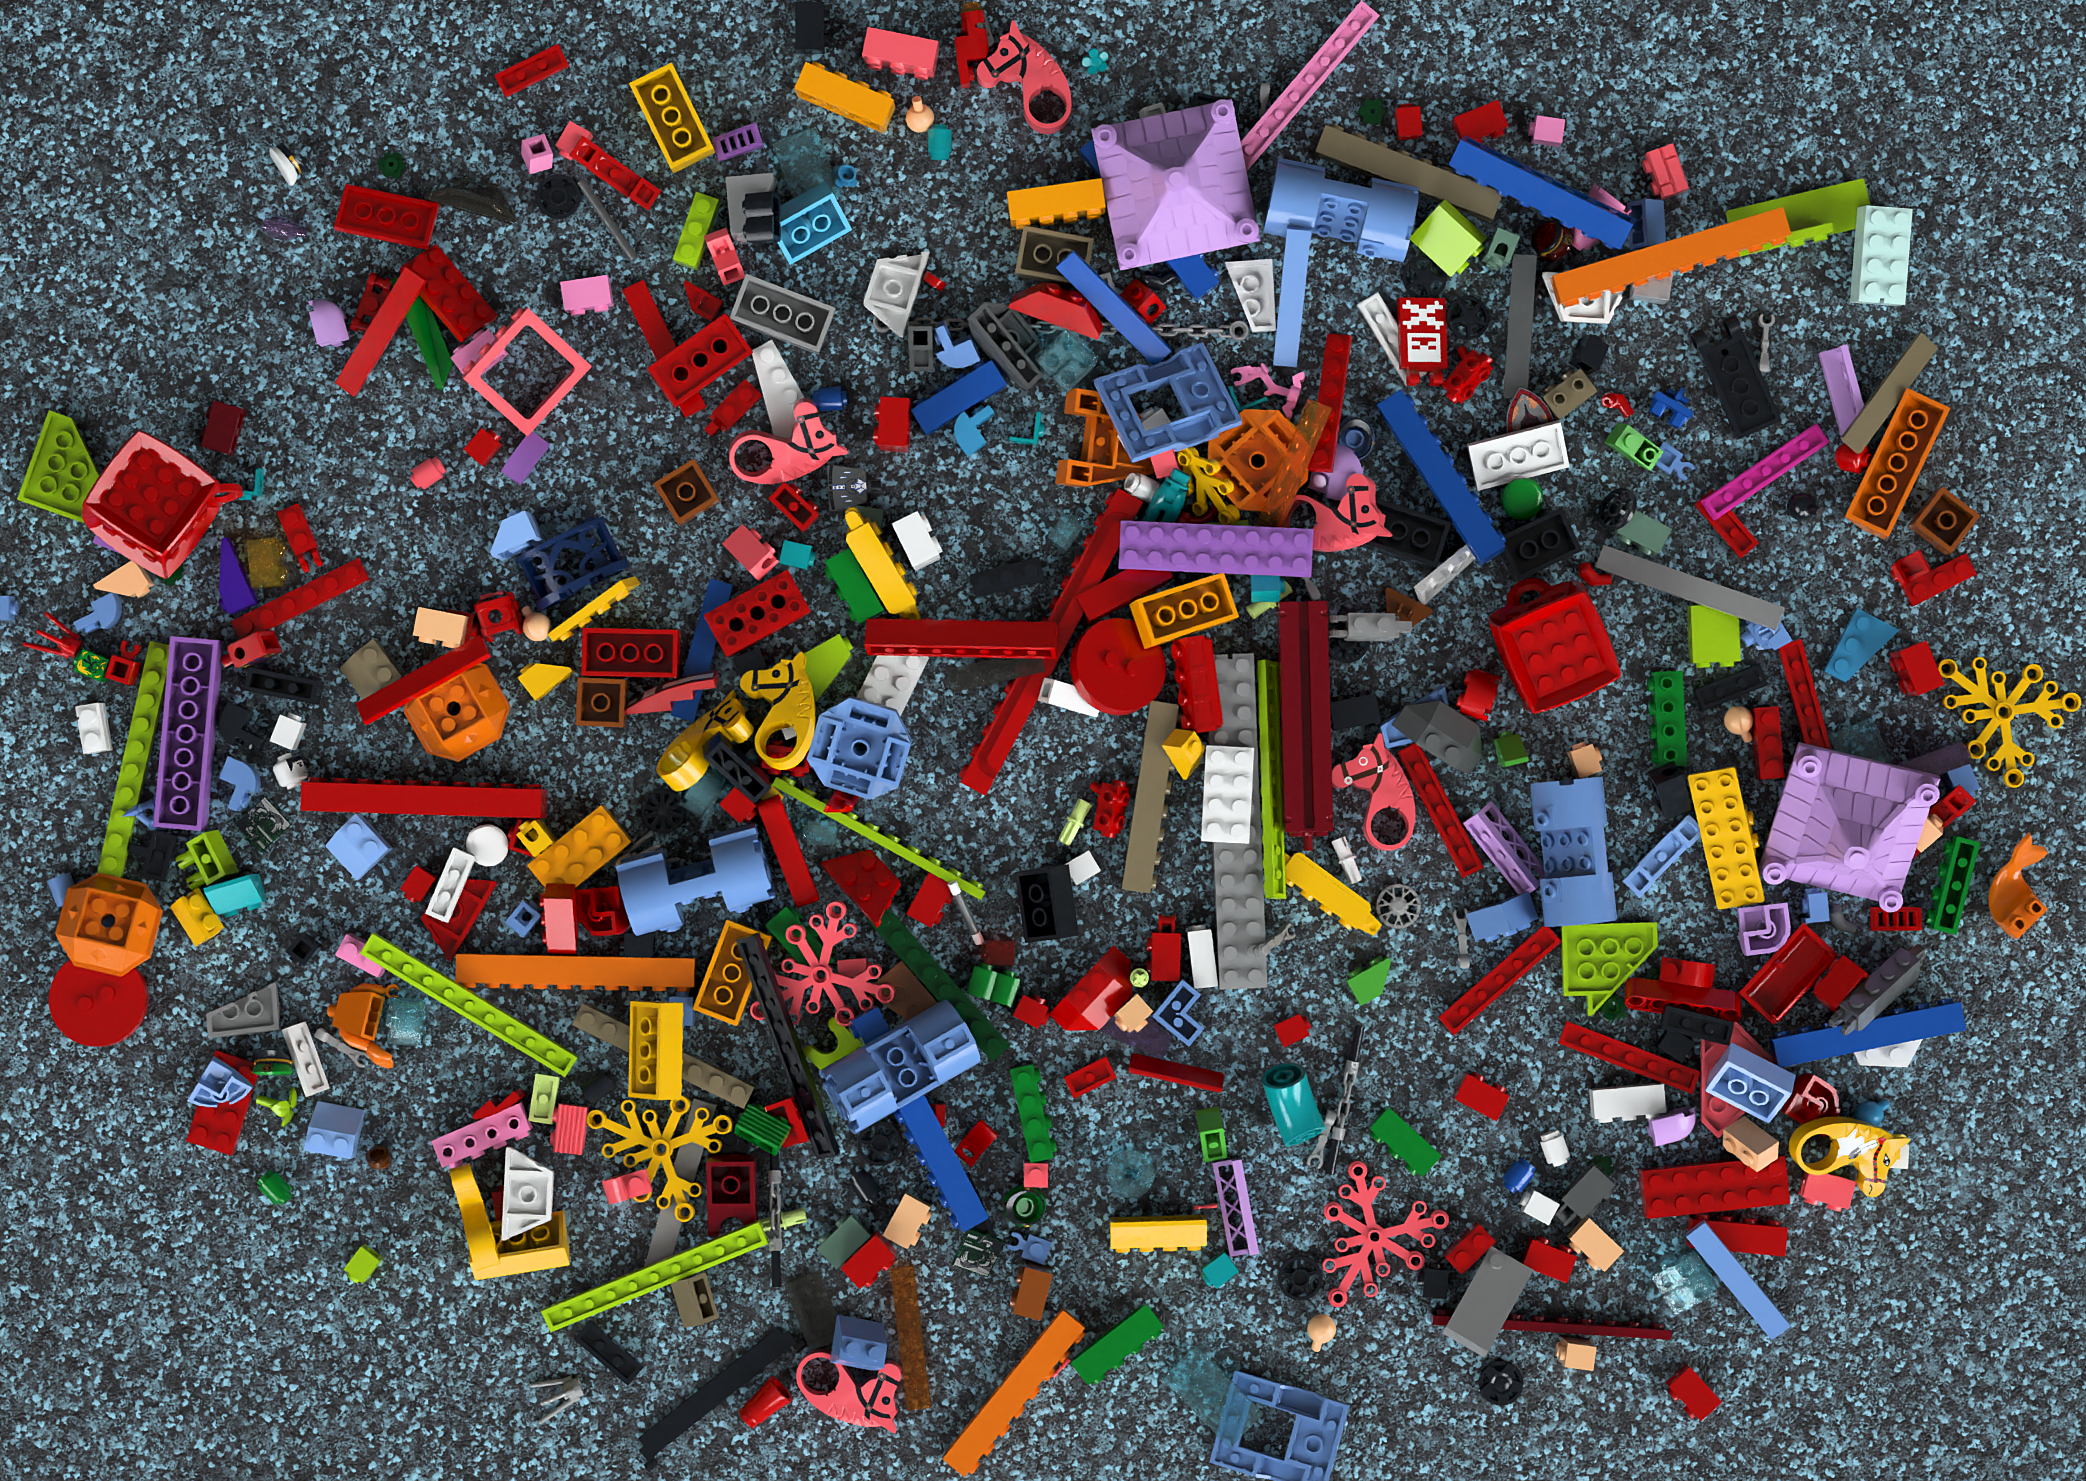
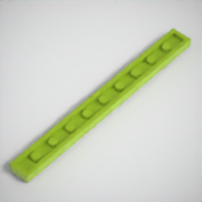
M154 641L149 642L97 873L123 878L136 815L122 816L135 805L138 806L140 803L166 689L169 656L168 644Z
M1265 659L1257 660L1258 668L1256 670L1258 679L1257 700L1259 702L1258 724L1260 726L1259 749L1261 756L1259 769L1261 773L1260 794L1262 797L1261 819L1263 821L1262 843L1264 846L1263 867L1265 876L1263 888L1265 898L1286 899L1278 662Z
M784 775L782 779L776 777L772 786L939 878L947 882L956 880L961 890L979 900L983 898L986 892L982 890L984 885L971 878L970 882L961 878L963 873L950 867L949 870L940 867L941 861L932 856H929L928 859L920 856L921 850L908 844L907 848L900 845L899 838L890 833H887L886 836L878 832L879 827L868 821L865 825L857 821L859 816L852 812H824L823 810L829 801L825 798L823 802L815 798L817 793L806 787L803 790L798 789L794 786L796 782Z
M375 932L371 934L360 952L361 955L563 1077H566L578 1058L577 1054Z
M757 1220L542 1308L541 1313L550 1332H553L768 1244L769 1240L760 1220Z

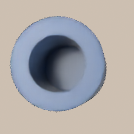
M66 873L47 881L57 908L63 907L68 888L75 885L71 873Z

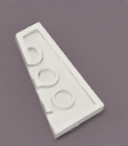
M1467 545L1459 548L1453 556L1414 586L1418 599L1424 605L1475 560Z

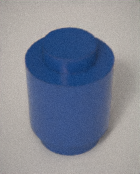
M842 386L819 388L813 391V402L816 404L817 410L820 409L821 412L844 410V405H848L847 390L843 391Z
M1520 1158L1518 1162L1515 1161L1502 1177V1180L1505 1181L1503 1186L1513 1194L1516 1191L1521 1193L1534 1177L1533 1173L1536 1168L1525 1159Z

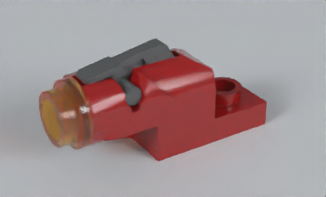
M968 2L961 5V35L963 36L954 37L961 89L971 88L970 81L974 80L973 66H968V64L979 63L987 59L989 48L994 44L991 29L980 2Z

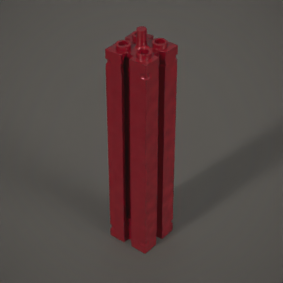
M1327 601L1279 602L1276 604L1284 832H1288V837H1303V851H1313V836H1328V831H1333Z

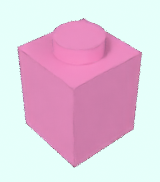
M1537 115L1534 122L1530 121L1528 136H1532L1531 143L1559 147L1563 140L1565 119Z
M545 134L522 140L521 155L529 174L552 168L553 153Z

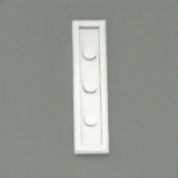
M1377 292L1357 304L1405 386H1407L1406 370L1399 369L1398 324ZM1419 372L1420 377L1427 374V372Z

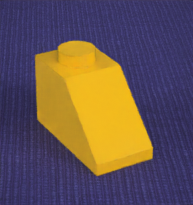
M529 663L520 670L522 675L518 679L533 699L539 701L574 674L575 670L570 667L539 663L533 665Z
M1174 729L1162 744L1163 749L1182 779L1187 780L1200 764L1205 751V747L1195 731Z

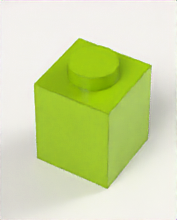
M364 1244L355 1253L344 1270L348 1272L346 1275L353 1282H361L363 1284L384 1258Z

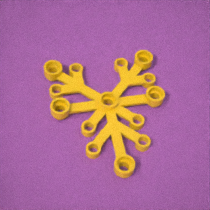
M1975 657L1971 661V668L1976 673L1977 685L1957 671L1958 668L1955 661L1951 659L1939 661L1937 667L1941 677L1951 678L1971 693L1970 695L1962 696L1946 695L1942 700V704L1946 709H1954L1959 705L1981 702L1991 708L1977 711L1966 709L1962 712L1961 718L1965 723H1974L1976 720L1992 718L1976 740H1971L1966 744V755L1971 759L1982 758L1986 753L1985 743L2000 725L2002 745L1993 757L1986 759L1985 767L1989 771H1996L2001 767V762L2005 758L2004 784L2011 788L2021 786L2024 782V775L2019 769H2016L2015 757L2018 758L2020 765L2031 766L2034 763V756L2013 743L2010 721L2016 714L2035 712L2047 721V725L2050 728H2059L2063 724L2062 717L2058 714H2053L2049 710L2062 708L2067 712L2076 711L2081 706V698L2076 693H2066L2060 699L2048 701L2051 695L2057 693L2058 685L2054 681H2047L2042 685V692L2033 703L2015 705L2031 683L2039 682L2043 677V670L2039 665L2029 664L2023 668L2022 679L2007 699L2004 685L2006 681L2005 674L2001 671H1996L1990 675V682L1995 688V700L1989 695L1985 670L1987 661L1983 657ZM1977 660L1982 661L1980 669L1975 666ZM1944 664L1949 666L1948 673L1942 671ZM2030 669L2035 673L2033 678H2029L2027 675ZM1996 674H1999L2001 676V681L1999 683L1995 682L1994 676ZM2048 684H2052L2054 687L2051 693L2046 689ZM1949 697L1954 700L1953 706L1947 705ZM2067 698H2070L2073 702L2070 707L2065 703ZM2001 707H2004L2006 709V714L2004 716H2001L1999 714V709ZM1967 712H1971L1973 714V718L1971 721H1968L1966 719ZM2053 717H2056L2058 719V724L2056 726L2052 725L2051 719ZM1972 745H1975L1978 748L1976 754H1973L1970 751ZM2024 755L2030 757V761L2027 764L2023 762ZM1992 759L1997 763L1995 768H1991L1989 765ZM2010 774H2014L2016 777L2013 783L2008 779Z
M681 1095V1099L670 1101L672 1113L663 1134H661L657 1123V1112L649 1109L643 1113L642 1119L648 1125L652 1136L650 1138L645 1136L635 1112L637 1105L633 1100H625L621 1104V1110L626 1114L631 1129L608 1119L602 1110L590 1111L586 1117L589 1127L593 1129L604 1127L627 1138L614 1144H605L602 1147L603 1156L606 1158L614 1157L617 1152L638 1144L647 1147L648 1149L638 1153L626 1154L623 1158L624 1165L632 1168L638 1162L652 1157L647 1168L652 1184L659 1165L662 1163L668 1181L662 1195L657 1198V1206L660 1209L669 1208L672 1204L671 1197L673 1194L677 1203L674 1211L676 1219L681 1222L691 1220L695 1215V1209L691 1203L686 1201L683 1190L688 1192L691 1197H698L703 1192V1186L698 1182L691 1183L678 1177L670 1156L674 1148L690 1142L707 1148L710 1153L720 1152L722 1142L719 1139H709L705 1136L716 1132L718 1134L729 1133L733 1128L732 1118L728 1115H720L714 1119L713 1124L702 1127L704 1122L710 1118V1111L706 1107L698 1108L695 1111V1120L689 1133L671 1139L681 1115L690 1109V1100L686 1096ZM679 1100H682L685 1103V1107L683 1109H680L677 1106ZM627 1102L631 1103L633 1106L631 1111H627L625 1109V1104ZM700 1110L706 1112L705 1119L699 1117ZM648 1112H651L654 1115V1119L652 1121H649L646 1118ZM596 1114L602 1118L600 1123L594 1121ZM722 1120H726L728 1122V1127L726 1129H723L720 1126V1122ZM712 1142L718 1143L716 1151L711 1149ZM660 1144H664L666 1147L664 1153L658 1150ZM608 1146L613 1148L612 1155L606 1153ZM629 1156H633L635 1159L633 1165L627 1162ZM693 1185L698 1186V1194L692 1192L691 1188ZM652 1192L647 1193L645 1196L633 1197V1199L637 1202L647 1201L650 1199ZM662 1197L667 1198V1206L661 1205L660 1200ZM684 1207H687L690 1211L688 1216L682 1214Z

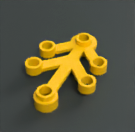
M1193 446L1177 451V459L1179 464L1183 466V472L1191 476L1187 484L1189 488L1186 490V497L1195 491L1192 483V473L1196 478L1197 502L1192 505L1194 514L1201 516L1208 511L1206 503L1207 493L1220 512L1218 519L1221 524L1233 525L1239 521L1240 512L1237 507L1230 504L1226 506L1214 489V487L1218 488L1222 495H1227L1234 489L1233 483L1229 479L1223 480L1212 476L1219 472V463L1215 459L1209 460L1200 457L1198 451ZM1200 467L1204 468L1206 473H1203Z

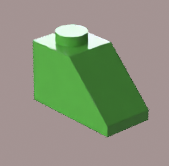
M1512 730L1498 733L1499 738L1493 739L1500 767L1529 761L1520 734L1513 735Z
M1219 1106L1196 1110L1204 1163L1228 1158Z

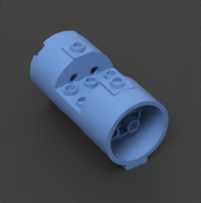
M1279 158L1269 197L1263 233L1286 237L1287 226L1311 228V237L1312 233H1315L1321 237L1329 236L1345 242H1357L1356 253L1364 254L1367 257L1404 262L1416 216L1419 187L1377 178L1371 179L1369 188L1326 179L1325 167Z
M1603 777L1530 784L1534 831H1540L1545 872V878L1539 879L1544 927L1615 921L1617 913L1613 874L1608 872L1604 825L1607 824Z
M755 822L709 835L708 841L712 859L671 869L663 848L617 860L615 867L620 891L635 935L639 936L657 930H666V932L679 930L680 926L684 923L681 905L690 904L695 901L694 898L704 896L705 899L712 898L718 895L719 891L722 892L729 912L735 911L736 913L748 911L749 907L755 903L776 898L774 884H771L772 873L762 839H758L759 832Z
M944 999L821 1069L819 1075L821 1078L825 1077L826 1082L822 1084L839 1116L845 1121L848 1120L850 1122L847 1127L853 1134H856L980 1063L981 1059L975 1044L976 1041L968 1026L955 1008Z

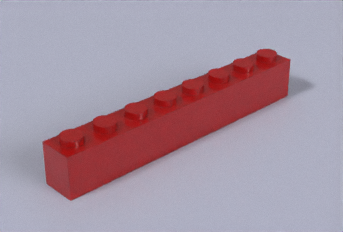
M876 617L866 621L864 645L867 655L1057 659L1059 633L1057 622L1042 620L1040 622L1017 620L1012 622L1000 619L992 621H981L978 619L958 621L952 618L945 620H933L931 618L910 620L908 618L886 619Z

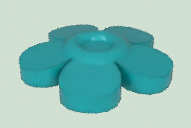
M1091 48L1088 51L1089 56L1082 58V65L1087 67L1089 74H1096L1097 68L1103 72L1108 67L1105 62L1108 59L1106 51L1099 53L1096 48Z

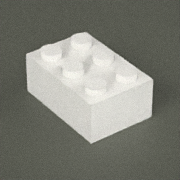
M917 511L892 523L915 571L941 559L939 553L943 551L936 537H930L928 533L932 529L925 514L920 516Z

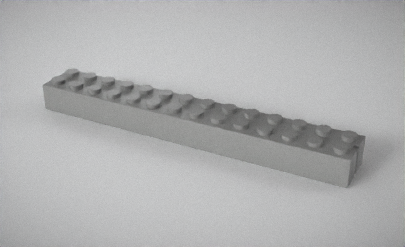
M1254 653L1232 654L1231 659H1228L1227 654L1214 655L1224 725H1221L1222 727L1217 728L1215 731L1208 732V745L1254 748L1249 844L1212 842L1218 988L1220 990L1267 988L1266 955L1262 954L1256 957L1253 951L1255 946L1266 942Z

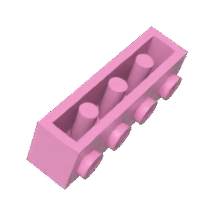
M520 1102L497 1114L485 1117L432 1140L431 1143L442 1168L449 1165L451 1169L463 1164V1158L471 1156L473 1160L484 1155V1149L492 1146L496 1150L507 1145L506 1140L515 1137L517 1141L528 1136V1131L533 1126L531 1121H528L529 1116L523 1102Z

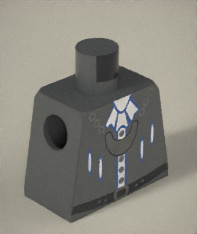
M827 465L830 512L845 510L848 507H855V505H867L868 494L881 493V479L867 480L866 469Z

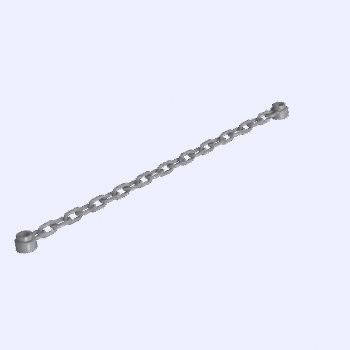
M876 316L874 317L873 325L878 332L885 333L891 330L887 325L880 327L878 325L880 319ZM916 318L914 321H908L907 326L909 324H920L918 321H929L928 324H933L934 328L937 322H934L931 318ZM949 318L945 320L949 331H962L964 328H970L969 323H965L962 319ZM1043 320L1037 321L1035 324H1028L1031 329H1035L1038 333L1051 334L1056 330H1065L1068 334H1080L1055 324L1050 325L1052 330H1039L1042 327L1039 324H1052ZM1235 321L1231 325H1220L1218 328H1208L1204 324H1190L1187 328H1178L1177 325L1171 323H1161L1157 327H1151L1160 336H1175L1177 333H1187L1191 337H1205L1210 333L1218 334L1222 338H1232L1235 341L1244 340L1249 331L1247 324L1243 321ZM948 322H961L958 324L960 328H949L950 323ZM1101 322L1103 325L1112 326L1110 328L1112 331H1102L1101 335H1114L1118 331L1110 322ZM1161 327H1173L1171 329L1173 333H1161L1163 331ZM1192 328H1204L1201 330L1203 334L1192 333L1194 331ZM1222 328H1230L1229 334H1221L1224 332ZM1240 328L1243 334L1238 336L1234 333V330Z

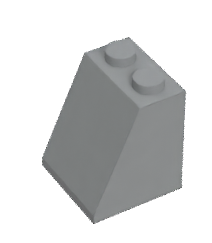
M773 172L725 177L730 233L734 241H739V244H750L743 235L746 215L742 210V202L745 200V194L775 192L777 181Z

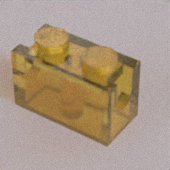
M274 537L247 540L251 588L263 589L285 586L284 580H287V570L285 566H282L281 558L285 556L283 543H280V539Z

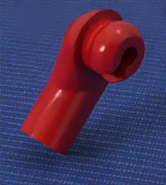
M1608 392L1601 399L1604 407L1619 409L1624 419L1635 413L1623 394Z
M1583 562L1579 565L1578 574L1587 585H1611L1610 573L1597 574L1588 562Z

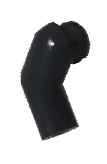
M1171 270L1162 276L1151 274L1150 271H1144L1140 275L1142 284L1156 291L1162 290L1177 280Z

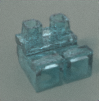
M1065 329L1050 345L1035 355L1036 361L1050 376L1052 375V378L1066 393L1098 362V356L1074 331Z
M1696 1251L1676 1259L1668 1265L1664 1264L1657 1267L1651 1275L1661 1294H1665L1664 1299L1674 1315L1705 1300L1718 1288L1714 1278L1708 1272Z

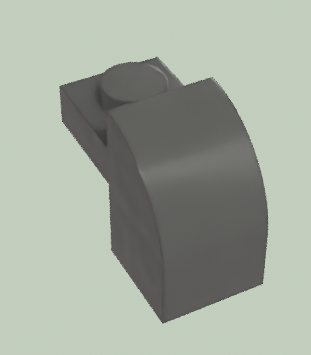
M909 324L910 371H933V324Z

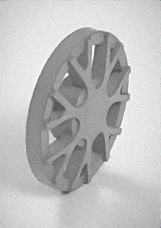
M1393 884L1381 891L1376 901L1378 917L1384 924L1392 928L1410 926L1416 921L1421 910V903L1417 893L1409 886L1403 884ZM1394 888H1402L1401 897H1395ZM1386 892L1393 897L1389 903L1382 899ZM1411 892L1415 898L1407 903L1404 897ZM1389 905L1390 912L1381 914L1380 907ZM1408 905L1417 906L1415 914L1407 912ZM1406 913L1410 921L1403 924L1400 916ZM1391 914L1397 916L1394 924L1387 921Z

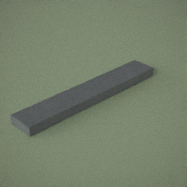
M1513 254L1503 398H1513L1519 387L1528 390L1537 255Z

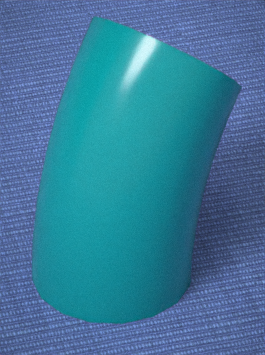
M1282 1063L1271 1067L1263 1074L1261 1080L1285 1147L1303 1143L1326 1129L1303 1066L1297 1063Z

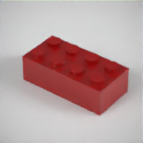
M582 628L581 676L680 678L681 631L668 629Z

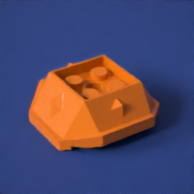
M1244 409L1239 413L1242 419L1240 426L1220 432L1218 438L1208 441L1207 459H1215L1220 465L1219 472L1212 476L1223 480L1229 479L1233 483V491L1225 496L1238 510L1272 513L1308 481L1310 445L1279 410ZM1255 455H1259L1264 459V465L1260 468L1254 467L1251 463V458Z
M479 663L406 703L404 714L428 754L460 762L501 738L511 705L488 665ZM453 702L459 703L461 707L459 714L455 716L449 710Z
M97 873L68 888L55 935L74 966L122 977L151 958L163 910L147 884ZM107 917L115 918V923L111 927H104L102 925L103 920Z

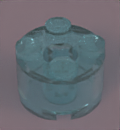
M708 767L704 775L694 785L687 788L684 793L686 794L684 796L686 800L681 799L679 805L702 820L705 817L710 819L717 808L715 802L718 797L723 799L730 789V785L727 784L728 779Z
M390 997L389 1009L392 1013H387L386 1027L391 1028V1030H388L387 1044L423 1045L426 1027L424 1026V1018H426L425 999Z
M1122 1148L1116 1151L1111 1156L1106 1170L1111 1188L1117 1194L1126 1198H1134L1146 1193L1152 1186L1155 1177L1154 1166L1150 1157L1144 1151L1137 1148ZM1129 1167L1131 1170L1135 1168V1177H1126V1168Z

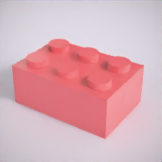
M867 27L862 52L864 64L868 65L867 68L881 71L882 68L891 69V73L902 76L905 73L914 74L915 78L921 80H928V77L934 78L939 55L938 41Z

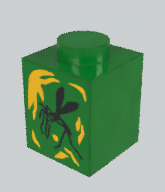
M82 649V652H78L74 659V671L99 682H106L108 678H105L110 658L88 649Z

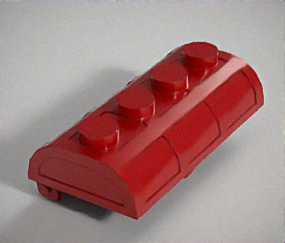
M1204 635L1172 641L1171 654L1175 659L1176 669L1174 676L1179 685L1178 703L1182 707L1183 714L1181 726L1184 730L1195 731L1196 734L1215 731L1217 728L1222 727L1221 725H1224L1212 639H1209V637L1204 638Z
M1802 923L1787 939L1786 943L1775 952L1738 994L1772 1025H1775L1830 967L1832 962L1837 959L1838 954L1805 923Z

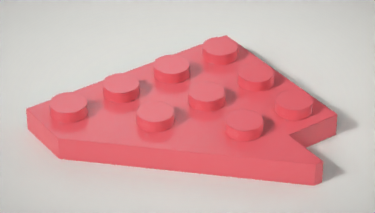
M1734 1022L1730 1044L1732 1042L1773 1063L1772 1057L1737 1022ZM1700 1039V1121L1719 1139L1723 1135V1130L1736 1122L1745 1111L1705 1091L1709 1072L1729 1046Z

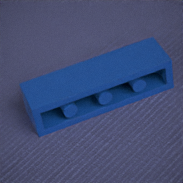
M982 360L973 366L975 369L968 375L965 372L961 373L953 379L955 383L946 387L944 384L933 391L934 396L926 400L923 397L912 404L914 408L911 409V413L926 436L959 417L963 411L967 412L1007 387L1006 382L992 360L989 362Z

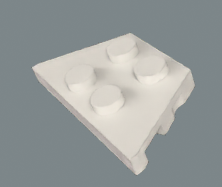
M924 251L921 252V255L909 257L901 255L893 259L883 258L876 261L863 303L869 311L899 337L903 338L929 258V252Z
M1542 272L1543 280L1561 322L1609 324L1614 315V309L1619 305L1624 291L1611 294V291L1601 293V298L1588 301L1586 297L1580 299L1579 304L1565 308V304L1558 306L1550 281L1553 275L1559 273Z
M1923 1039L1854 1052L1853 1055L1857 1064L1862 1066L1908 1067Z
M506 1147L501 1240H507L552 1219L554 1171L512 1147Z

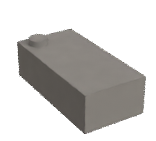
M746 274L729 319L733 323L819 355L836 308Z
M1491 1246L1443 1334L1485 1358L1531 1276L1533 1269Z

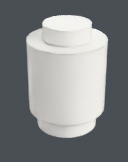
M1130 473L1124 482V489L1128 494L1146 503H1150L1155 491L1160 486L1158 481L1141 473Z
M1556 1129L1540 1135L1542 1140L1540 1144L1547 1163H1553L1554 1167L1567 1163L1566 1158L1570 1157L1563 1134H1560L1559 1130Z

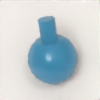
M1886 1099L1881 1100L1879 1103L1873 1101L1862 1102L1857 1106L1854 1118L1879 1126L1884 1118L1883 1111L1890 1106L1889 1102Z

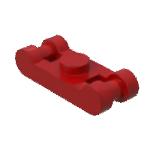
M370 273L356 315L351 322V330L356 332L359 330L367 331L393 288L390 281L392 279H384L379 277L377 273ZM376 286L383 288L381 295L374 293ZM365 315L372 317L370 323L363 322Z

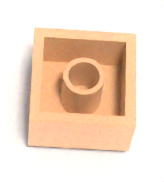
M418 607L413 635L418 636V641L436 645L438 640L443 641L442 646L455 649L464 644L469 617Z

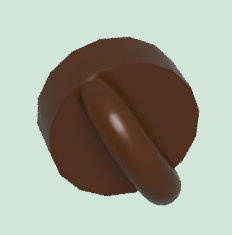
M376 1146L366 1153V1161L372 1169H386L391 1165V1156L386 1147Z

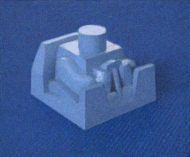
M1743 619L1740 621L1746 631L1740 637L1747 647L1754 644L1757 650L1772 648L1776 650L1793 641L1781 621L1777 631Z

